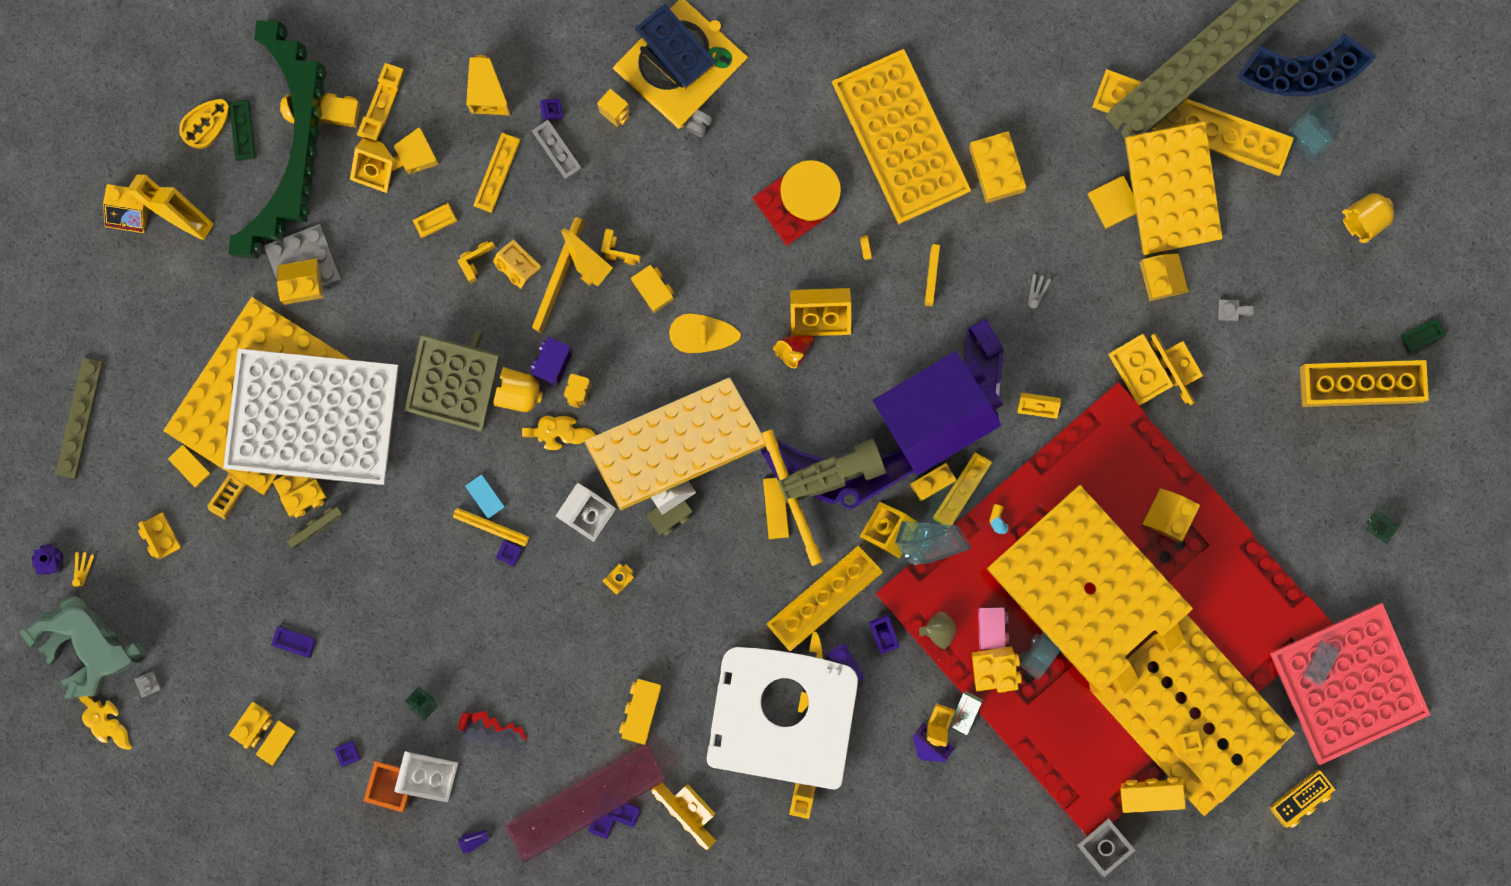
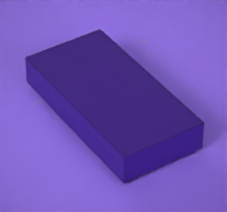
M278 626L271 646L310 658L317 639Z

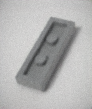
M549 120L532 130V133L565 180L582 170Z

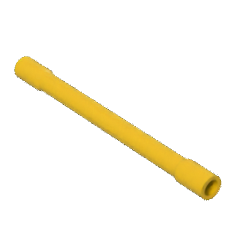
M771 429L761 433L771 455L779 479L783 480L789 474L779 451L776 437ZM798 498L787 499L805 544L811 565L814 566L823 562Z

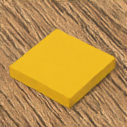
M1124 175L1087 194L1105 229L1136 214L1134 195Z

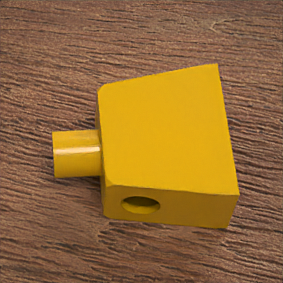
M420 127L394 145L398 155L393 157V171L404 166L406 172L411 174L439 164Z

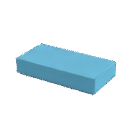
M482 474L465 486L488 519L505 508Z

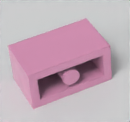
M979 608V650L998 649L1009 645V633H1005V624H1008V612H1005L1004 608Z

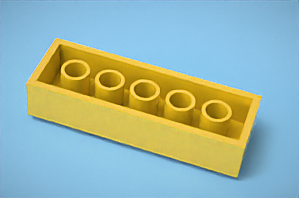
M1426 360L1304 364L1300 367L1302 407L1424 403L1429 400Z

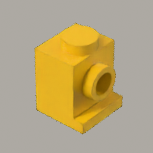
M619 563L602 581L616 595H619L635 579L632 576L634 571L626 564L622 566ZM618 574L623 575V580L620 582L616 580Z

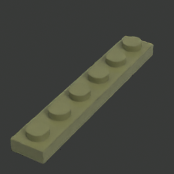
M82 358L55 475L73 479L77 478L103 367V362Z

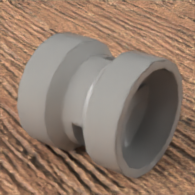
M696 110L693 114V120L688 123L686 128L699 137H703L706 133V127L710 126L713 119L707 114Z

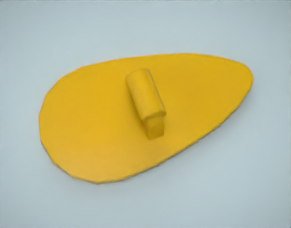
M683 314L671 324L669 331L670 340L674 347L685 353H702L726 348L741 338V333L732 325L698 314Z

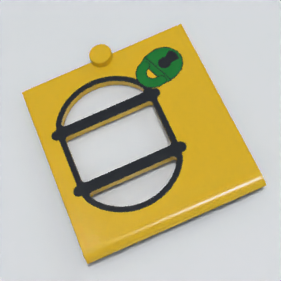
M678 0L670 10L682 24L691 26L701 33L706 43V51L716 62L712 69L685 89L669 69L648 50L650 47L642 38L613 67L622 78L678 129L685 126V123L693 116L695 111L748 58L720 32L721 24L719 21L713 20L709 22L686 0ZM642 56L647 57L676 86L663 87L651 82L643 72Z

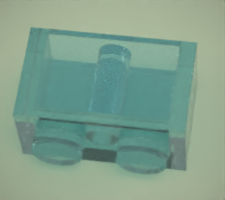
M1308 112L1286 131L1312 161L1334 142L1330 132L1326 129L1323 130L1319 125L1318 119Z
M1044 632L1040 635L1036 633L1030 641L1032 645L1028 651L1024 650L1019 656V667L1036 680L1042 677L1060 652L1058 647Z

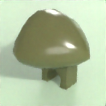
M941 611L936 613L925 627L919 628V636L927 635L938 647L946 649L954 640L956 625L948 614Z

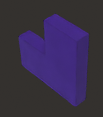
M603 793L588 832L607 839L614 820L634 827L641 808Z

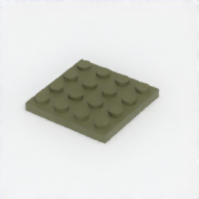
M422 334L419 340L405 411L482 432L500 354Z

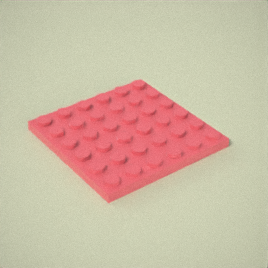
M1378 603L1270 652L1319 765L1430 715L1383 603Z

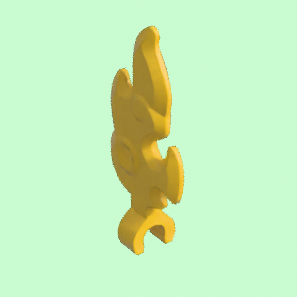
M544 416L539 420L538 429L522 428V437H538L539 442L546 441L544 448L548 450L562 448V444H558L555 441L557 436L566 444H581L585 440L596 436V434L588 428H573L572 425L576 423V420L568 416L555 418Z
M92 696L78 697L88 707L82 715V721L91 729L93 735L99 741L107 743V737L111 736L120 748L126 750L132 748L126 728L117 719H107L108 714L119 715L117 707L111 701L107 700L103 706L100 700L95 702Z

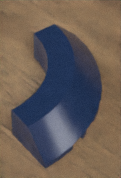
M1345 33L1324 51L1296 58L1285 57L1260 45L1237 78L1252 87L1271 94L1295 97L1312 96L1334 90L1348 83L1363 72L1377 56Z

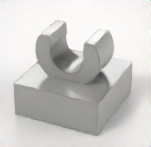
M154 671L134 679L142 698L162 690Z

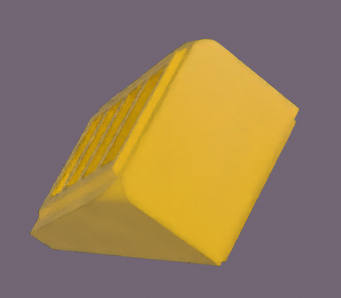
M229 473L207 505L208 510L226 520L247 484ZM232 482L239 487L235 489L228 484ZM225 489L233 492L234 495L231 496L227 494L226 492H224ZM221 496H223V497H225L226 499H228L229 502L226 503V502H224L223 500H221V499H220ZM217 503H218V504L222 505V506L225 507V508L222 510V509L216 507V505H217Z

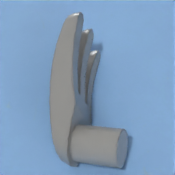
M1036 274L1032 277L1028 302L1029 307L1032 309L1038 307L1051 282L1050 279L1047 280L1039 295L1044 276H1041L1034 293Z

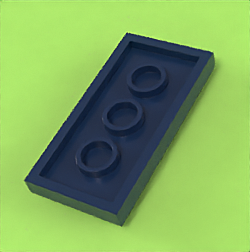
M666 4L635 27L638 35L685 89L716 65L714 59Z

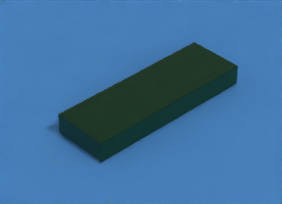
M250 101L229 102L235 160L256 159Z

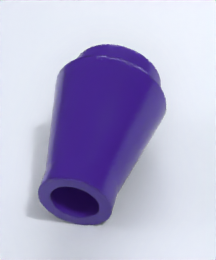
M485 829L463 834L462 837L458 838L463 854L471 853L489 841Z

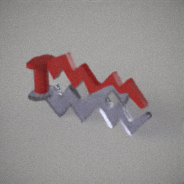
M487 711L472 714L461 712L462 715L455 731L462 733L469 744L481 738L484 746L487 747L493 741L499 740L503 751L510 745L514 754L527 746V743L516 747L512 737L506 740L504 734L511 731L514 739L520 734L524 740H527L521 726L515 729L512 722L506 727L501 728L496 717L489 720ZM469 717H472L473 724L482 718L486 729L494 725L495 733L487 737L483 727L476 733H474L473 727L466 732L465 729Z

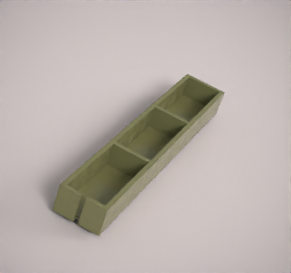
M1238 0L1110 109L1106 118L1117 130L1122 127L1123 123L1126 124L1120 133L1123 137L1150 132L1303 0Z

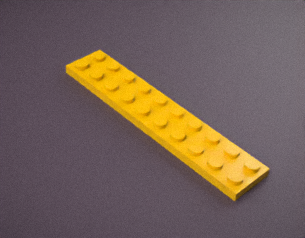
M1106 69L1092 108L1108 113L1110 109L1142 82ZM1189 99L1152 129L1160 130L1205 121L1209 151L1277 176L1281 175L1294 139L1288 135Z

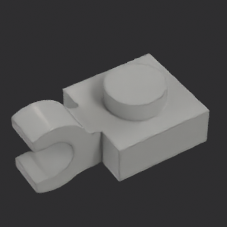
M1218 300V320L1238 321L1239 316L1254 315V306L1239 307L1238 300Z

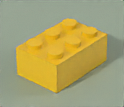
M1009 131L970 142L969 150L986 203L1025 192L1026 184Z

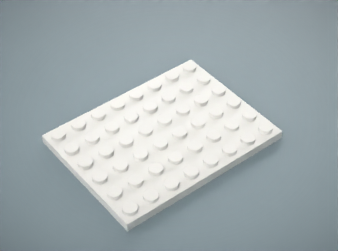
M238 349L223 469L385 485L399 365Z

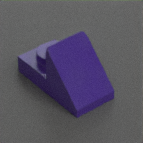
M888 614L869 622V627L881 655L900 648Z

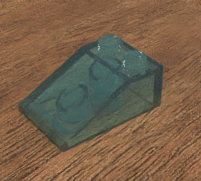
M906 521L901 522L895 541L908 562L914 565L920 563L929 564L967 551L971 547L958 526Z

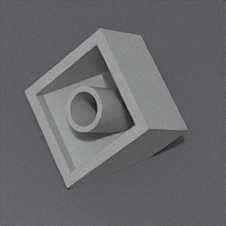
M1109 819L1077 844L1088 861L1103 877L1108 875L1136 851Z

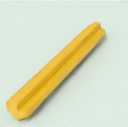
M456 508L453 517L455 519L522 546H526L529 542L528 536L460 508Z

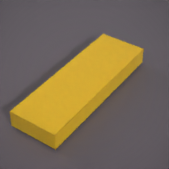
M933 244L930 250L924 303L925 306L930 307L933 306L940 249L938 244Z
M763 479L769 539L788 538L786 502L778 479Z

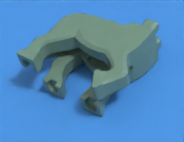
M74 596L65 598L51 612H40V619L20 631V634L30 648H35L46 632L53 631L48 641L38 648L41 653L47 656L46 661L49 665L57 660L61 646L72 639L77 655L86 666L61 681L63 686L68 687L64 696L65 699L98 695L105 677L128 671L141 663L139 659L147 654L140 643L137 645L132 643L129 646L119 645L115 640L117 638L115 632L111 628L107 629L100 617L93 610L88 609L82 599Z

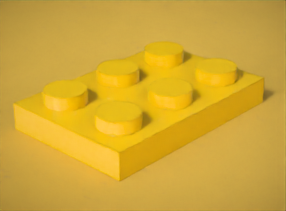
M1144 334L1108 354L1139 406L1174 386Z

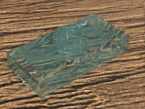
M1320 640L1302 677L1322 687L1340 650Z

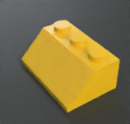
M850 288L790 290L791 336L851 335Z

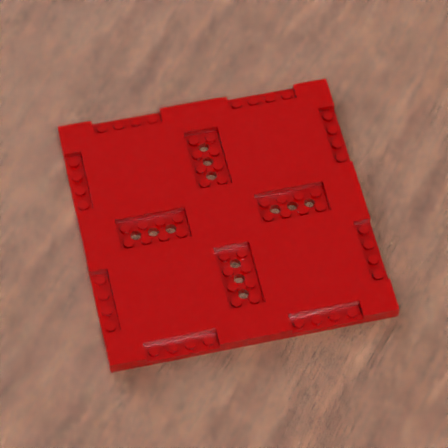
M1119 382L875 593L962 694L967 691L984 700L978 713L1086 837L1107 819L1114 823L1122 815V783H1125L1127 780L1146 782L1147 779L1156 778L1159 781L1166 774L1090 691L1089 682L1064 654L1056 656L1053 653L1055 644L987 570L995 560L1079 485L1083 487L1193 608L1187 614L1190 619L1258 693L1279 675L1270 652L1333 624L1314 601L1304 594L1256 540L1250 529L1202 475L1192 468L1144 414L1145 411ZM1160 488L1181 495L1200 505L1183 539L1185 546L1181 550L1175 548L1172 539L1142 525ZM994 504L1004 507L1001 518L1009 526L1006 534L995 532L989 522ZM1165 551L1169 554L1170 559L1167 563L1159 560L1160 552ZM1090 582L1086 583L1084 591L1092 595L1095 592V585ZM979 608H1004V611L1008 612V624H1005V633H1009V645H1005V647L1012 646L1014 654L1019 656L1020 666H1016V671H1020L1022 683L1018 684V690L998 693L997 689L976 692L971 653L991 650H979ZM941 611L948 614L956 625L954 640L946 649L938 647L927 635L919 636V628L925 627L929 620ZM1041 657L1049 661L1046 669L1038 667L1037 662ZM1155 661L1148 663L1147 668L1151 673L1153 668L1158 666ZM1025 671H1031L1034 675L1033 680L1029 683L1022 679ZM1168 676L1164 677L1161 681L1162 686L1166 688V684L1172 681V679ZM1178 692L1175 699L1179 704H1182L1186 701V695L1183 692ZM1196 707L1191 708L1189 711L1190 717L1197 719L1200 716V710ZM1208 722L1204 725L1203 730L1207 735H1210L1214 731V726Z

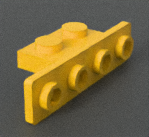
M1156 333L1152 334L1153 340L1150 343L1155 351L1159 350L1162 357L1160 360L1165 369L1169 367L1172 373L1170 378L1174 385H1179L1182 390L1180 396L1184 403H1189L1190 406L1195 404L1196 402L1186 385L1204 375L1187 345L1182 341L1166 350Z
M659 782L651 790L655 798L666 806L669 813L679 820L683 828L692 834L700 846L708 850L716 842L703 827L715 813L688 784L675 796L662 782Z

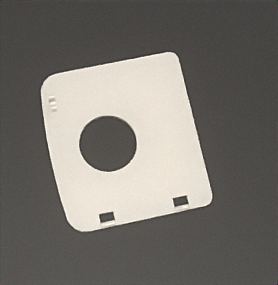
M734 647L728 650L723 657L720 681L707 753L708 765L713 768L822 788H839L843 782L858 688L856 672L847 665L796 653L747 647ZM726 672L732 673L731 684L724 683ZM780 678H789L800 683L806 690L809 699V707L805 717L798 724L790 727L775 725L768 720L762 709L761 701L764 690L771 682ZM716 734L722 735L721 747L714 746Z

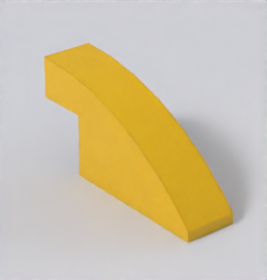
M136 175L127 189L132 196L150 210L201 240H205L214 225L174 187H159L147 175Z

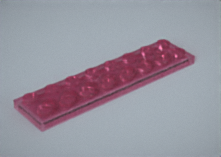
M645 744L504 827L522 861L525 863L653 789L655 786L665 782L666 778L648 745Z

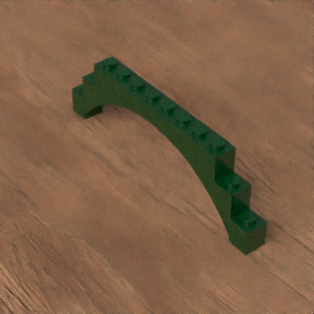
M256 20L254 40L264 45L271 52L287 81L294 113L293 144L285 173L270 201L245 228L236 235L230 234L228 254L236 258L259 259V254L262 251L261 240L283 241V236L286 233L285 221L307 222L310 215L309 203L313 193L312 177L315 175L314 160L317 156L316 143L320 134L318 127L319 119L322 116L320 102L324 97L323 84L327 74L326 66L318 61H304L307 57L306 46L298 41H285L288 34L287 26L279 21Z

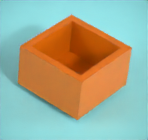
M375 761L363 801L405 812L411 795L394 792L401 767L382 761Z

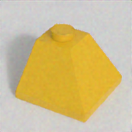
M366 138L361 139L355 148L350 180L387 193L394 159L382 142H375Z

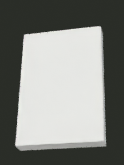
M405 751L394 792L448 802L458 762Z

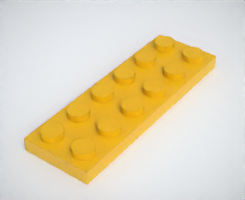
M857 546L766 625L784 646L791 651L883 572Z

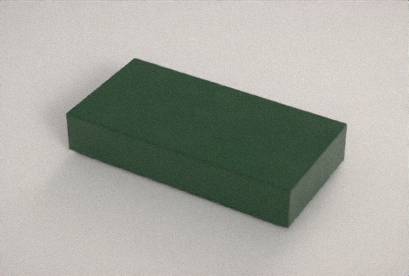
M1438 318L1400 335L1409 353L1446 336Z

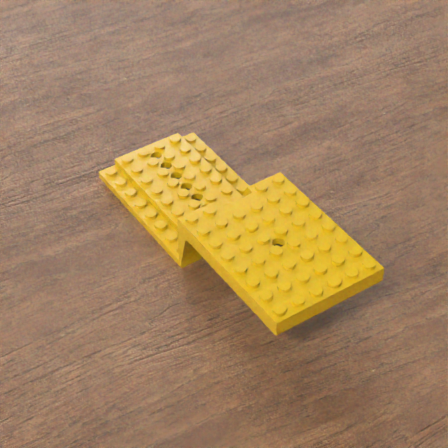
M1081 485L1075 488L987 568L993 577L1086 678L1090 685V691L1169 778L1178 777L1179 780L1184 779L1186 797L1203 816L1208 814L1217 804L1223 802L1295 734L1190 619L1187 614L1193 608ZM1090 582L1095 585V592L1092 595L1084 591L1086 583ZM1151 661H1155L1158 664V670L1155 673L1149 672L1147 668L1148 663ZM1166 676L1172 679V686L1170 688H1164L1161 684L1162 679ZM1178 692H1183L1186 695V701L1182 704H1179L1175 699ZM1193 707L1200 710V716L1197 719H1192L1189 715V711ZM1208 722L1214 726V731L1210 735H1207L1203 730L1204 725ZM1199 730L1203 750L1182 754L1178 734ZM1221 738H1225L1228 741V747L1225 750H1220L1217 746V742ZM1236 753L1242 757L1241 764L1237 766L1231 761L1232 756Z

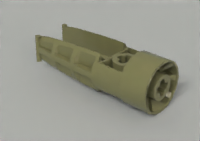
M870 439L854 445V453L838 459L835 456L829 457L799 470L783 480H779L778 482L786 503H789L787 499L798 498V500L838 489L845 486V481L864 475L867 481L886 474L874 440Z

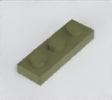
M338 507L327 509L323 513L324 516L319 520L315 518L308 522L306 529L303 531L297 530L290 535L291 539L287 543L292 549H296L344 516L342 510Z

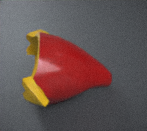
M809 335L787 336L777 341L773 345L775 355L777 357L780 356L787 366L797 368L802 364L809 347L814 343L815 339Z

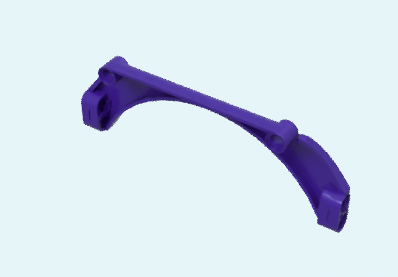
M984 318L966 330V356L964 364L975 359L986 377V380L980 383L979 387L982 390L991 384L999 397L1004 349L990 324ZM994 410L996 416L999 419V414L997 410ZM777 440L779 451L789 475L825 459L800 452ZM765 447L760 451L779 481L780 479L771 455ZM901 448L880 456L886 474L867 481L864 475L845 481V486L812 497L833 505L840 502L843 508L852 510L913 474L914 470ZM846 495L855 497L853 505H847L844 502Z

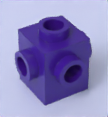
M48 544L41 545L40 549L34 550L32 564L36 568V574L47 575L62 572L61 563H63L64 559L63 553L59 548Z

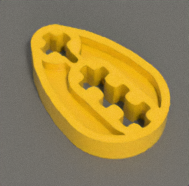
M222 99L208 101L186 114L179 126L180 136L183 141L195 149H203L212 145L220 136L228 121L230 112L228 103ZM217 105H220V106H223V105H224V107H223L224 112H223V113H221L220 111L217 112V110H218V109L216 108ZM210 118V125L208 127L204 125L202 127L203 132L201 134L197 132L194 135L196 139L188 141V134L190 132L194 134L196 132L195 127L197 125L201 127L203 125L202 120Z

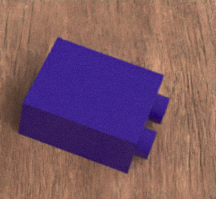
M957 351L952 352L872 400L916 475L921 474L1002 426L994 410L1003 406L1000 398L991 384L981 390L979 384L984 382L986 377L975 359L964 364Z

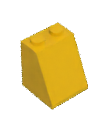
M485 55L470 57L466 103L470 112L476 114L511 115L490 58H487Z

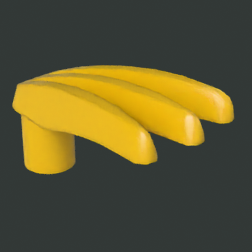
M86 552L83 553L80 570L79 553H75L73 586L80 587L84 585L94 555L90 556L84 571Z

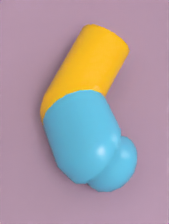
M994 504L989 522L995 532L1006 534L1009 526L1001 518L1004 507Z

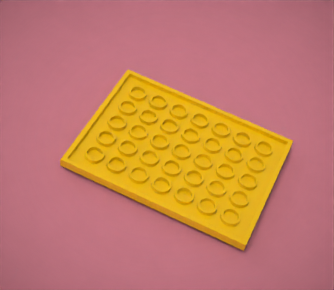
M253 297L250 298L163 430L222 469L224 466L238 349L351 360ZM224 469L263 495L267 493L273 484L272 481L278 476V474Z

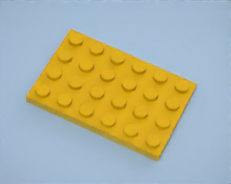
M1205 121L1124 137L1143 254L1148 255L1222 239Z

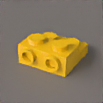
M284 475L272 481L290 517L295 516V518H299L307 513L306 509L312 506L314 509L324 504L323 500L327 499L317 478Z
M1012 646L971 653L976 692L997 689L998 693L1018 690V684L1022 683L1020 671H1016V666H1020L1019 656L1014 654Z

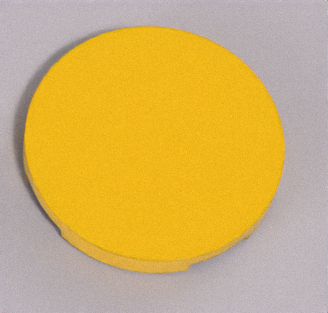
M811 160L797 163L786 172L781 183V199L785 208L794 216L806 221H815L828 216L834 210L840 198L841 188L837 175L829 166L818 161Z

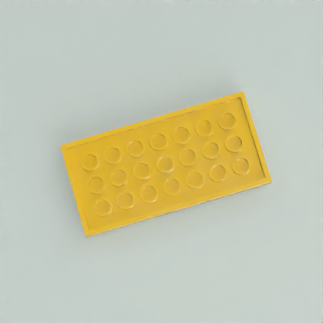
M904 49L832 81V85L898 225L971 192Z
M730 377L585 440V445L620 510L766 446L758 426Z

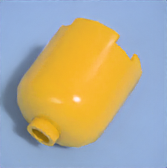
M1378 193L1368 194L1342 211L1346 216L1343 219L1346 228L1352 236L1356 234L1360 237L1359 242L1367 243L1391 225L1395 216L1392 201Z
M503 367L500 375L501 387L496 389L494 406L521 412L531 411L535 407L536 402L540 403L543 391H540L539 380L532 375Z

